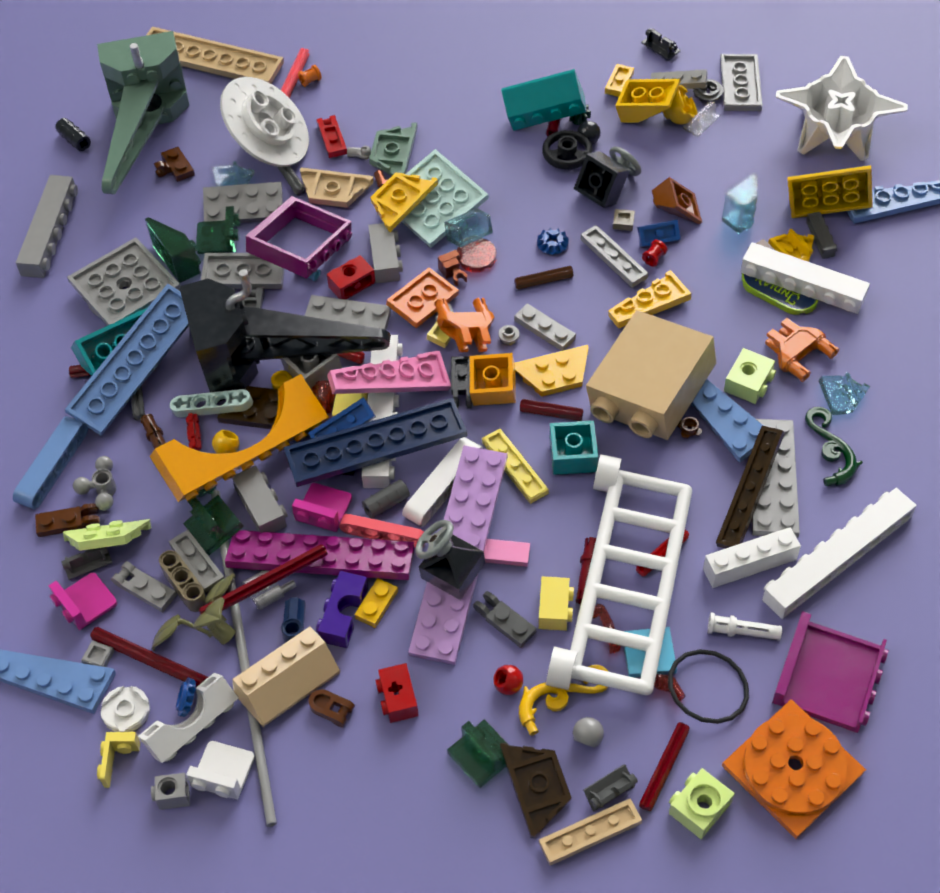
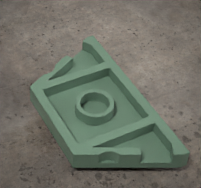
M411 123V127L401 129L400 126L389 130L377 131L369 157L370 164L390 175H393L395 172L406 174L418 128L417 123Z

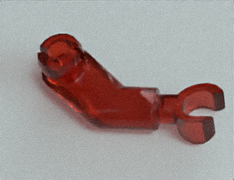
M603 604L595 605L592 619L600 617L603 627L615 629L606 607ZM609 643L610 654L620 651V645Z

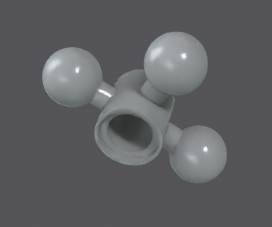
M101 456L95 462L97 471L93 473L92 481L85 477H79L73 482V489L77 494L84 495L90 489L95 488L98 494L95 499L97 508L108 510L113 505L112 495L116 492V484L110 472L113 468L112 460L107 456Z

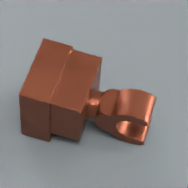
M457 250L438 257V269L446 279L453 276L455 286H458V278H462L467 282V274L459 269L460 255Z

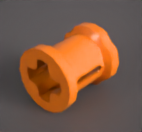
M315 64L310 69L297 73L303 87H307L309 83L315 80H322L321 72Z

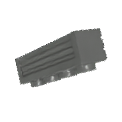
M820 212L809 213L806 223L811 234L814 235V241L822 259L834 257L837 245L833 242V236L829 233L824 217Z

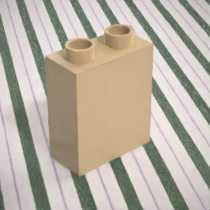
M636 310L586 384L591 413L604 423H612L613 420L629 425L635 434L643 438H650L652 435L668 440L716 365L714 337Z

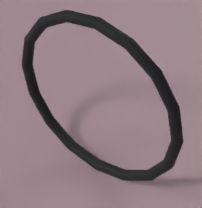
M698 649L685 652L673 662L668 673V689L674 702L686 715L700 722L720 724L732 721L744 711L749 700V686L742 669L729 657L716 651ZM698 654L713 655L728 662L738 672L744 685V699L740 708L732 715L719 719L701 717L689 711L679 701L673 688V674L677 665L685 658Z

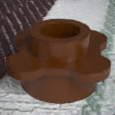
M686 417L680 420L677 425L681 429V436L685 439L702 434L699 422L694 417Z

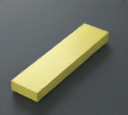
M500 428L482 438V443L487 450L507 453L508 458L504 471L530 504L549 494L547 486Z

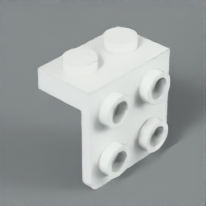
M210 741L207 744L198 768L190 766L186 775L191 787L199 791H209L224 798L230 797L238 800L255 757L251 751Z

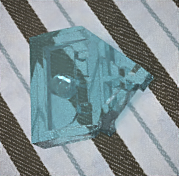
M233 161L232 165L213 167L216 186L248 184L255 174V171L250 168L246 170L238 166L236 161Z
M846 372L844 377L841 375L821 376L818 381L832 415L853 413L870 388L865 383L861 385L853 380L848 372Z

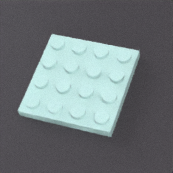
M435 149L407 172L406 175H419L420 179L431 180L434 177L438 179V185L401 222L432 248L487 201L489 196L488 193Z

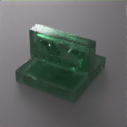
M219 495L215 496L204 506L196 497L187 501L193 508L190 511L192 516L183 524L208 555L212 554L244 527Z
M485 719L475 727L470 721L465 723L461 727L462 737L447 749L449 756L479 788L506 767L499 745L507 742Z

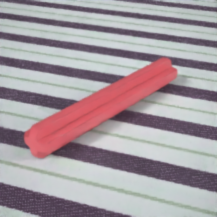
M307 48L299 50L281 88V91L289 98L298 80L297 73L303 70L310 55Z

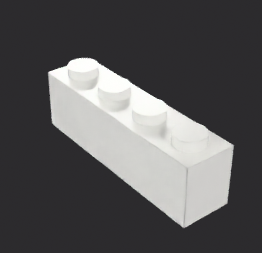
M791 527L706 555L703 571L712 588L795 561L797 560L801 545Z

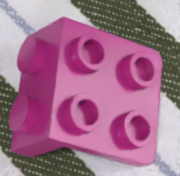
M312 483L303 501L295 498L292 504L294 518L296 521L337 532L341 519L352 501V495L342 490Z
M94 572L89 573L65 590L57 580L48 585L52 592L49 597L54 605L62 607L63 611L61 613L68 623L73 622L79 631L117 605L116 598Z

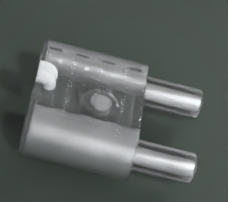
M262 570V571H260L259 573L253 575L252 577H250V578L244 580V581L242 582V585H244V584H246V583H248V582H250V581L256 579L257 577H259V576H261V575H263V574H265V573H267V572H269V571H268V570ZM291 580L279 586L276 582L250 596L257 608L262 610L283 598L284 593L296 587V583L294 580Z

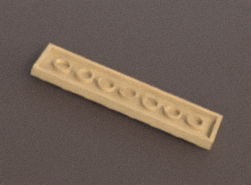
M151 27L147 35L169 32V30ZM174 32L181 66L234 79L254 77L272 84L284 64L283 57Z

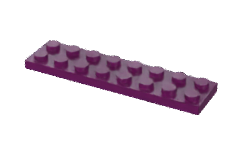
M234 530L225 558V567L271 571L310 549L323 544L328 555L296 573L339 575L340 571L369 578L409 580L414 554V542Z

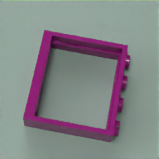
M291 196L246 235V252L307 279L324 262H327L329 257L337 252L346 241L351 239L352 221ZM294 218L332 233L306 259L268 243L273 236Z

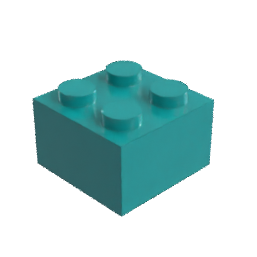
M594 420L550 423L549 440L553 475L596 472L598 467V450Z

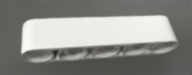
M466 437L460 438L406 503L402 515L421 527L425 526L451 495L463 446L481 449L483 447Z

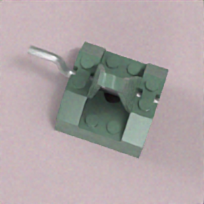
M173 31L97 44L101 69L116 117L102 178V192L104 194H116L158 123L174 122L190 106Z

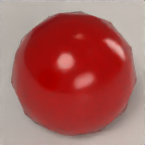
M514 665L501 666L493 677L495 688L504 695H513L519 692L523 685V674Z

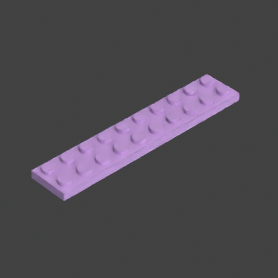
M464 445L444 520H448L453 524V535L484 551L508 455L503 452ZM478 575L461 600L427 582L408 651L409 656L452 665L456 664Z

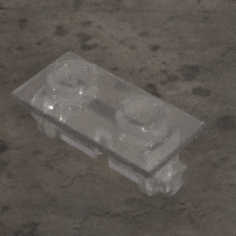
M708 102L694 118L689 120V123L683 126V129L699 137L720 117V114L716 113L717 105L714 102Z

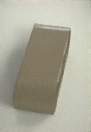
M167 550L163 552L159 557V563L165 578L190 611L199 612V609L206 605V596L202 585L176 551Z

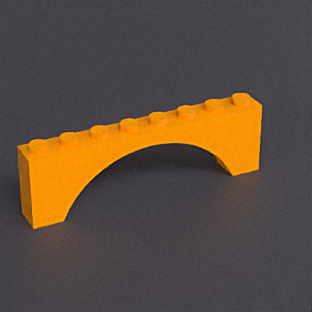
M302 374L284 382L277 390L278 409L274 424L268 435L257 444L238 452L214 454L189 448L173 439L154 449L149 457L178 502L184 499L187 501L192 500L199 495L198 492L205 489L208 491L218 484L217 481L224 479V481L229 480L236 475L235 472L242 469L245 471L254 465V461L258 459L261 461L266 460L272 455L271 452L276 449L279 452L284 450V447L290 446L289 442L293 440L296 442L301 441L308 436V432L320 426L329 418Z

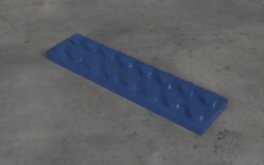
M449 398L286 446L284 451L296 487H300L467 437V430L454 399Z

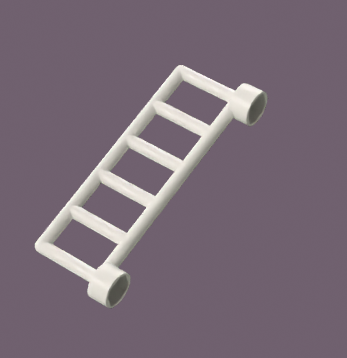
M600 455L593 489L607 492L598 534L571 648L567 650L554 647L546 685L569 690L571 679H577L646 696L653 692L692 496L691 486L620 470L621 458ZM623 484L677 496L673 519L618 508ZM614 521L670 533L665 557L609 545ZM606 559L662 571L657 596L600 584ZM597 598L654 610L649 637L591 624ZM588 638L646 651L641 678H633L582 666Z

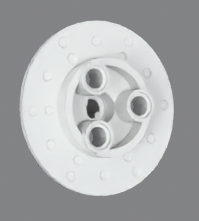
M254 77L236 78L224 88L220 99L221 115L229 133L241 148L257 160L277 167L292 166L304 157L309 146L308 129L300 111L287 95L274 85Z

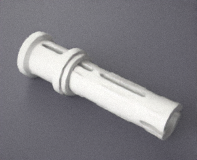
M710 612L708 634L713 632L724 633L728 637L740 634L780 641L782 626L737 620V617L732 615L730 617L716 616Z

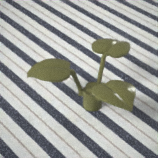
M232 573L213 586L205 598L206 604L212 603L196 619L194 624L180 618L179 614L168 619L157 631L151 649L154 651L155 647L168 639L177 626L181 624L198 630L209 638L215 637L222 645L229 642L236 631L226 622L227 619L222 615L224 599L221 596L228 589L232 579L236 577L235 574Z

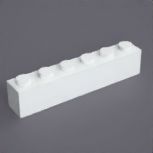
M753 242L743 258L740 272L856 314L859 313L870 285L868 282Z

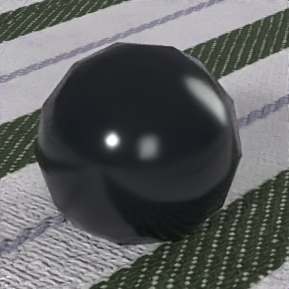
M584 121L577 129V132L586 136L591 144L596 143L601 135L600 127L593 121Z

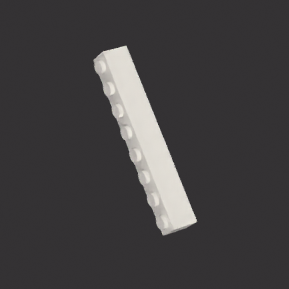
M391 335L390 345L387 349L371 351L370 363L379 364L384 360H398L399 356L403 355V345L399 343L398 335ZM396 392L368 393L367 402L376 415L369 422L398 414V412H395V407H399V395H396ZM396 458L363 467V488L388 487L390 481L395 479V467L392 466V461H396Z
M895 488L890 493L885 492L876 504H869L859 517H852L846 524V527L842 530L837 529L834 531L828 541L820 542L811 554L803 555L798 560L797 565L793 568H786L782 572L781 577L776 581H769L764 587L765 591L762 600L781 619L785 618L911 519L917 505L898 488Z

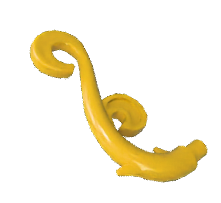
M595 664L588 666L590 668L609 672L602 665ZM541 683L528 690L527 686H524L523 696L518 708L520 722L523 727H526L530 736L536 735L539 732L534 723V713L537 709L532 708L540 696L547 693L556 694L557 697L555 698L550 694L546 697L547 708L556 712L563 710L567 706L569 699L567 692L595 694L607 690L608 687L602 685L590 687L570 683L569 690Z

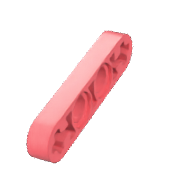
M352 514L343 515L339 525L340 530L350 535L369 539L414 542V548L424 533L421 529Z

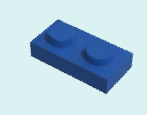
M678 219L637 227L640 247L650 246L653 240H660L665 243L681 239Z

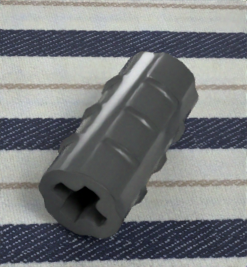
M398 480L393 484H389L388 487L380 489L376 494L370 495L369 498L362 501V507L372 519L410 497V492L406 484L402 480Z

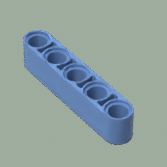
M68 416L61 420L15 488L13 493V501L31 509H37L86 437L88 427L84 423Z

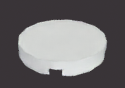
M134 686L117 687L107 694L101 705V717L107 728L114 732H133L146 722L150 713V703L147 696L142 690Z

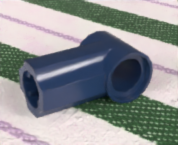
M290 597L289 600L285 601L284 619L281 626L284 643L304 631L306 602L298 597Z

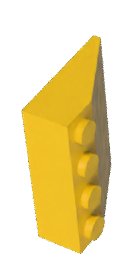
M871 165L787 177L791 218L806 217L809 213L815 212L828 214L873 207Z

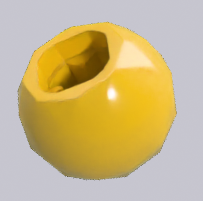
M229 430L218 431L212 439V447L217 454L233 453L239 449L240 441L238 436Z

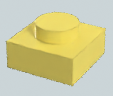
M437 321L427 333V340L443 348L452 339L440 329Z

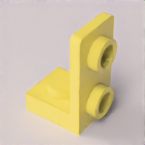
M106 732L105 741H102L100 746V753L103 756L102 764H99L97 767V778L101 781L104 788H110L115 751L129 754L132 751L140 750V740L136 732Z

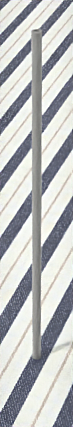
M214 490L211 492L226 578L234 573L233 568L225 567L229 542L220 491ZM235 578L232 579L227 589L228 593L236 589ZM238 602L231 606L230 610L233 627L236 631L235 639L242 673L250 667ZM248 711L266 824L268 827L275 826L277 822L260 723Z

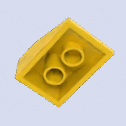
M627 79L615 105L621 123H639L669 109L680 85V79Z

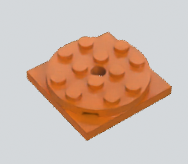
M792 699L768 721L760 725L751 737L722 763V767L795 839L866 771L841 746L839 740L826 726L812 719ZM797 759L801 761L802 768L799 770L792 769L788 764V760Z

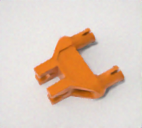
M441 298L434 302L438 312V326L445 334L455 340L459 352H468L469 348L467 345L471 344L472 340H474L478 352L487 351L486 344L491 343L488 329L495 317L493 312L489 311L485 298L473 300L476 312H451L446 298H443V302Z
M788 318L781 322L782 328L779 330V333L774 329L770 330L767 333L769 338L765 341V344L777 353L779 368L783 372H790L801 382L808 379L811 371L803 367L799 361L811 351L818 349L830 359H833L839 352V348L826 339L825 333L812 327H800Z

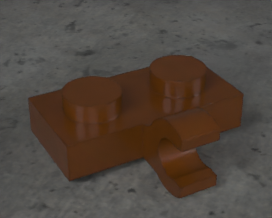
M179 147L161 152L163 161L154 163L157 169L155 173L158 177L172 173L175 180L179 182L195 176L194 169Z

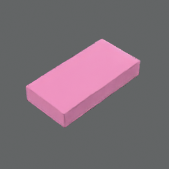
M487 539L484 549L485 563L528 567L530 543Z

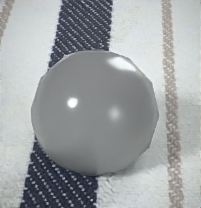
M581 718L573 727V738L575 741L595 748L603 739V727L595 718Z

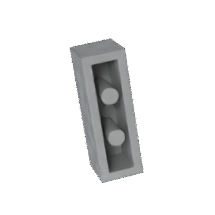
M384 223L368 225L376 283L400 281L399 272H403L402 260L397 259V257H401L400 246L395 245V242H399L397 230L389 232Z
M253 466L232 477L234 488L260 533L276 532L287 527L285 518L288 517L283 505H278L276 502L278 497L273 488H268L267 484L269 482L264 472L260 473L258 468Z

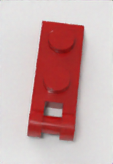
M335 115L329 116L327 119H316L328 157L333 158L346 155L347 148Z

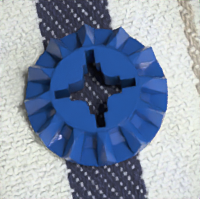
M549 228L548 231L542 230V233L537 237L538 248L546 254L562 253L569 245V237L566 236L565 231L560 232L559 228L556 230Z
M187 678L185 682L183 681L179 689L176 710L178 711V716L181 717L188 715L195 697L196 682L192 678Z

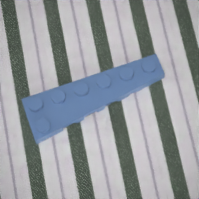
M940 180L914 183L913 186L898 184L894 185V188L877 186L872 190V208L846 212L853 224L940 204Z
M0 649L1 682L92 714L97 710L116 675L115 670L108 667Z

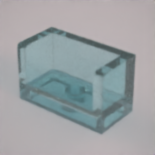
M478 208L444 222L447 240L460 248L493 233L491 216Z

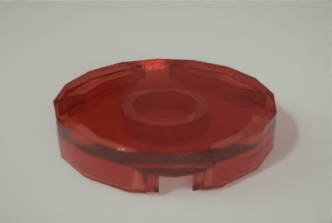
M477 237L466 239L457 248L461 267L470 272L485 271V268H491L496 262V248L487 239Z

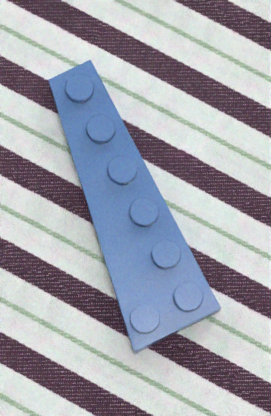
M706 379L691 405L698 410L702 419L708 422L716 436L718 435L723 440L726 448L741 463L751 454L762 424Z

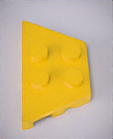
M395 172L371 196V203L389 232L438 185V179L432 177L431 180L420 179L419 175H406Z
M584 345L515 362V372L523 378V382L533 387L534 391L541 397L582 387L589 347Z

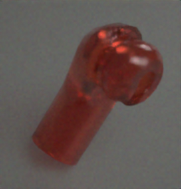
M656 674L654 687L670 692L668 689V675ZM673 677V688L679 701H681L686 696L677 680Z

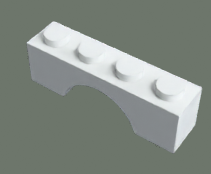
M213 673L196 687L197 704L194 712L187 720L176 725H167L157 720L138 736L154 759L161 763L171 760L176 756L177 750L183 745H188L194 741L198 732L210 727L218 715L229 711L234 706L238 696L223 676Z

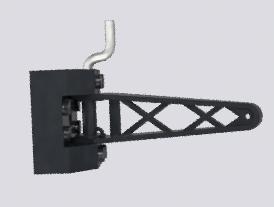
M245 269L239 271L243 289L238 293H235L234 288L209 278L179 286L195 350L210 393L239 390L249 386L258 374L257 364H260L259 360L385 350L390 345L391 334L385 329L255 307H244L242 300L246 299L252 290L249 275Z

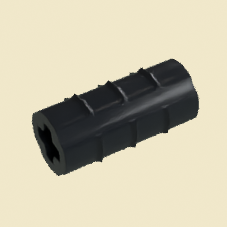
M61 118L57 121L55 129L67 142L79 151H85L89 148L91 140L84 131H81L79 127L67 118Z

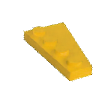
M670 270L665 273V277L661 280L657 278L647 289H640L633 298H626L608 310V315L619 329L627 325L636 310L654 315L691 300V292Z

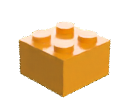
M512 353L470 356V397L473 406L516 403L515 362Z

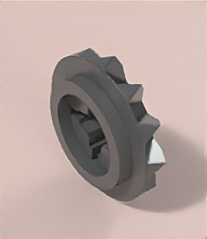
M707 79L706 88L693 89L694 97L699 98V101L705 100L707 103L709 101L715 102L716 99H721L723 87L719 82Z

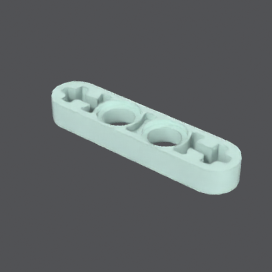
M245 389L181 395L172 399L170 408L177 417H187L189 413L200 416L248 410L253 404V399ZM226 399L223 405H217L218 401ZM206 401L204 406L196 407L199 402Z

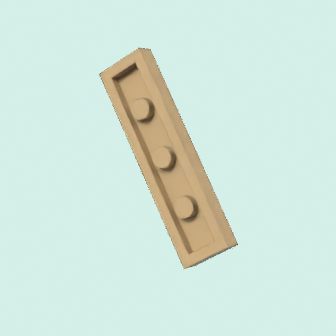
M631 798L539 839V845L551 866L642 824V819Z

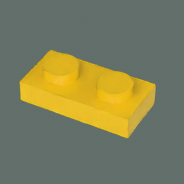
M616 64L605 87V94L619 97L626 80L632 78L634 68Z
M377 578L354 614L355 619L376 628L398 593V587Z

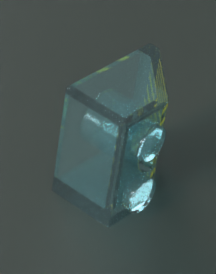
M753 174L727 192L725 196L722 221L738 234L745 229L748 230L754 224L758 198L757 175Z

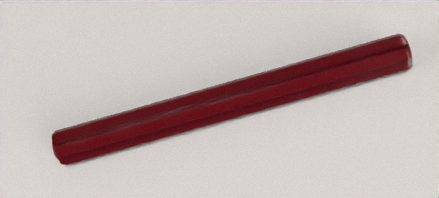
M320 544L223 595L224 605L222 611L327 556L328 553L325 546ZM212 602L199 609L200 614L204 613Z
M95 627L90 634L92 640L113 647L114 650L185 682L187 678H192L196 682V687L208 678L199 672L102 628Z

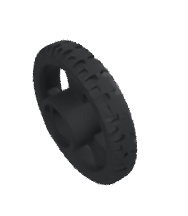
M560 130L552 133L545 139L542 148L543 157L555 168L572 170L583 165L586 155L592 153V144L586 136L577 131ZM558 141V149L550 150V146ZM577 141L580 142L586 150H578Z

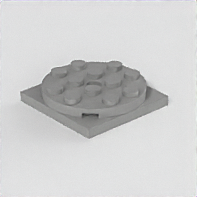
M136 237L67 277L69 283L87 302L90 310L100 317L107 326L149 307L167 284L180 291L178 281Z

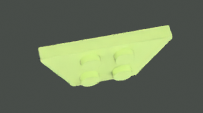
M150 519L125 523L122 520L110 522L109 525L100 526V524L96 523L82 529L63 531V537L65 542L69 541L71 546L81 551L127 544L132 539L140 536L141 530H149L152 527Z

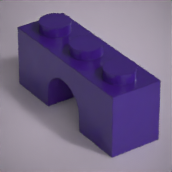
M340 571L338 578L333 579L331 585L332 594L330 599L327 598L324 603L323 611L325 613L322 619L319 618L316 625V632H318V635L326 644L343 648L348 647L354 631L353 618L341 614V611L349 606L359 607L368 591L367 577Z

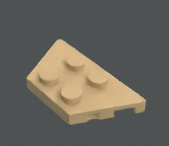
M300 168L309 203L348 208L374 182L373 176Z

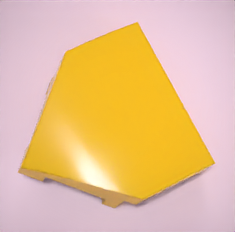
M789 229L788 234L770 238L768 243L778 252L809 262L813 252L812 243L814 235L802 236L793 229Z

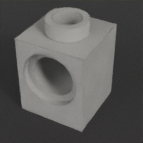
M185 773L155 776V786H151L152 801H156L160 810L190 806L189 781ZM168 789H175V791L172 794L165 795V792Z

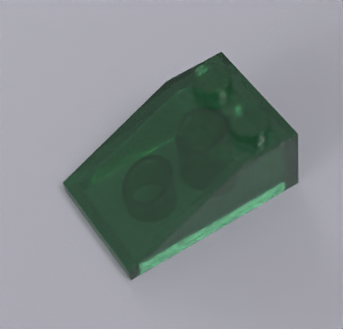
M149 217L145 218L152 246L176 280L181 283L200 274L199 265L201 261L196 254L198 249L195 242L189 240L184 233Z

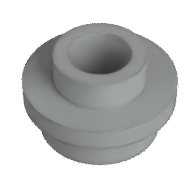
M512 325L503 326L499 330V339L506 345H512L519 339V330Z

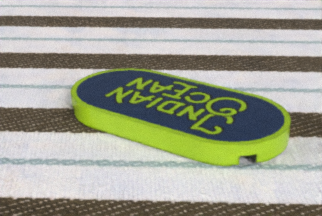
M742 273L741 281L746 291L789 314H808L817 307L818 300Z

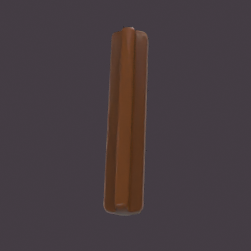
M569 265L516 277L514 284L516 289H523L571 278L574 276L572 266Z

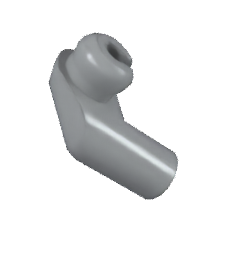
M369 146L347 148V157H358L367 160L371 154Z

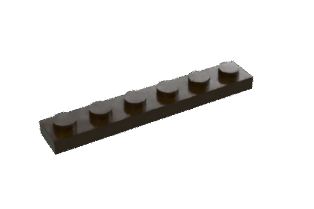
M761 426L716 540L718 547L726 549L743 543L783 440V430Z

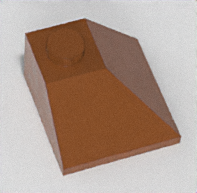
M668 177L652 190L653 203L657 208H661L667 213L691 222L702 223L695 193L671 177Z

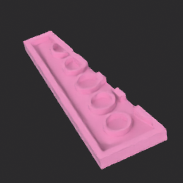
M440 351L418 354L412 358L407 356L401 357L396 361L384 360L379 364L368 363L361 366L330 370L327 375L332 394L448 391L451 388Z

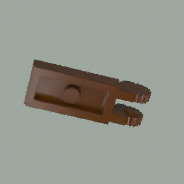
M90 503L84 504L81 507L35 514L36 534L38 537L61 534L63 531L86 528L90 524H99L100 517L91 515L98 513L99 509L96 504Z

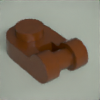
M323 689L314 691L309 697L311 711L339 727H344L347 721L346 716L355 707L354 703L350 700ZM334 706L340 707L338 713L332 711Z

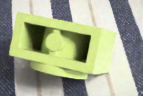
M743 348L726 377L724 392L756 404L759 397H764L768 388L767 382H772L776 374V370L773 369L775 360Z
M703 768L697 774L692 773L684 784L686 787L683 791H676L669 800L671 804L669 814L700 839L706 835L732 804L735 795L733 791ZM699 802H705V803H707L710 807L704 809V808H701V807L698 805V803H699Z

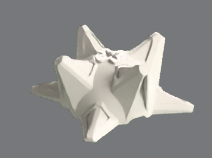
M840 56L829 74L822 75L818 80L809 83L806 87L776 91V98L800 108L804 113L805 120L797 149L801 154H806L830 138L836 149L843 148L846 143L860 161L869 158L873 125L876 118L905 112L908 104L880 95L876 89L868 86L863 79L857 76L847 56Z

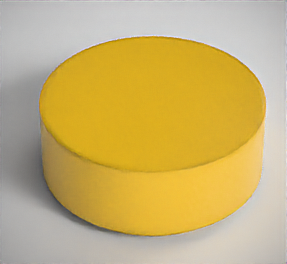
M284 370L275 372L271 377L272 387L278 390L284 382L292 379L291 374Z

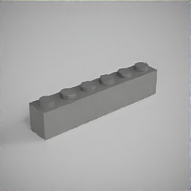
M49 176L16 260L21 276L44 278L46 271L50 269L52 255L56 253L57 242L62 236L61 231L67 223L69 211L72 210L73 199L78 194V187L75 185L73 177Z

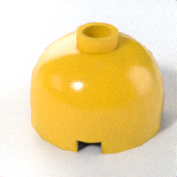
M679 85L670 108L663 111L666 119H670L673 123L679 125L691 123L698 116L692 97H687L685 93L688 91L683 85Z

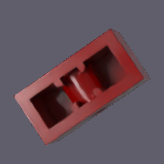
M407 663L379 669V679H376L375 682L378 694L383 693L384 700L380 701L383 715L389 716L390 723L418 717V706Z

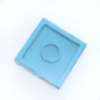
M670 627L665 628L656 675L668 674L675 661ZM650 629L624 632L649 637ZM624 646L628 676L633 678L641 677L646 651Z

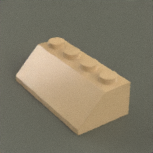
M308 627L233 678V691L238 696L239 701L264 727L340 673V669L325 641L311 627Z

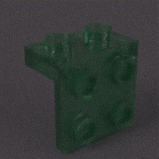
M226 206L225 220L204 221L197 224L196 252L198 254L236 252L237 241H239L237 226H240L239 214H235L234 206Z

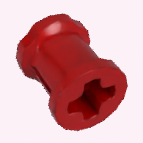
M653 240L649 250L642 254L643 261L647 265L655 267L658 264L659 258L667 253V246L660 240Z

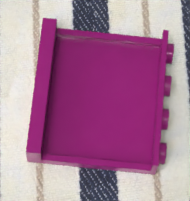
M802 611L772 703L783 707L792 699L809 716L858 733L861 725H867L870 712L866 711L868 704H873L877 691L872 689L874 683L879 684L883 670L879 669L880 663L885 664L889 650L884 649L887 640L883 639L881 645L830 629L810 622L812 614Z

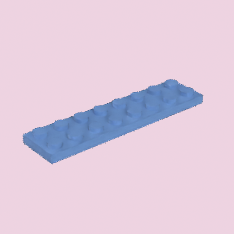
M170 284L163 288L65 408V413L84 423L85 426L100 436L105 432L189 327L179 290Z

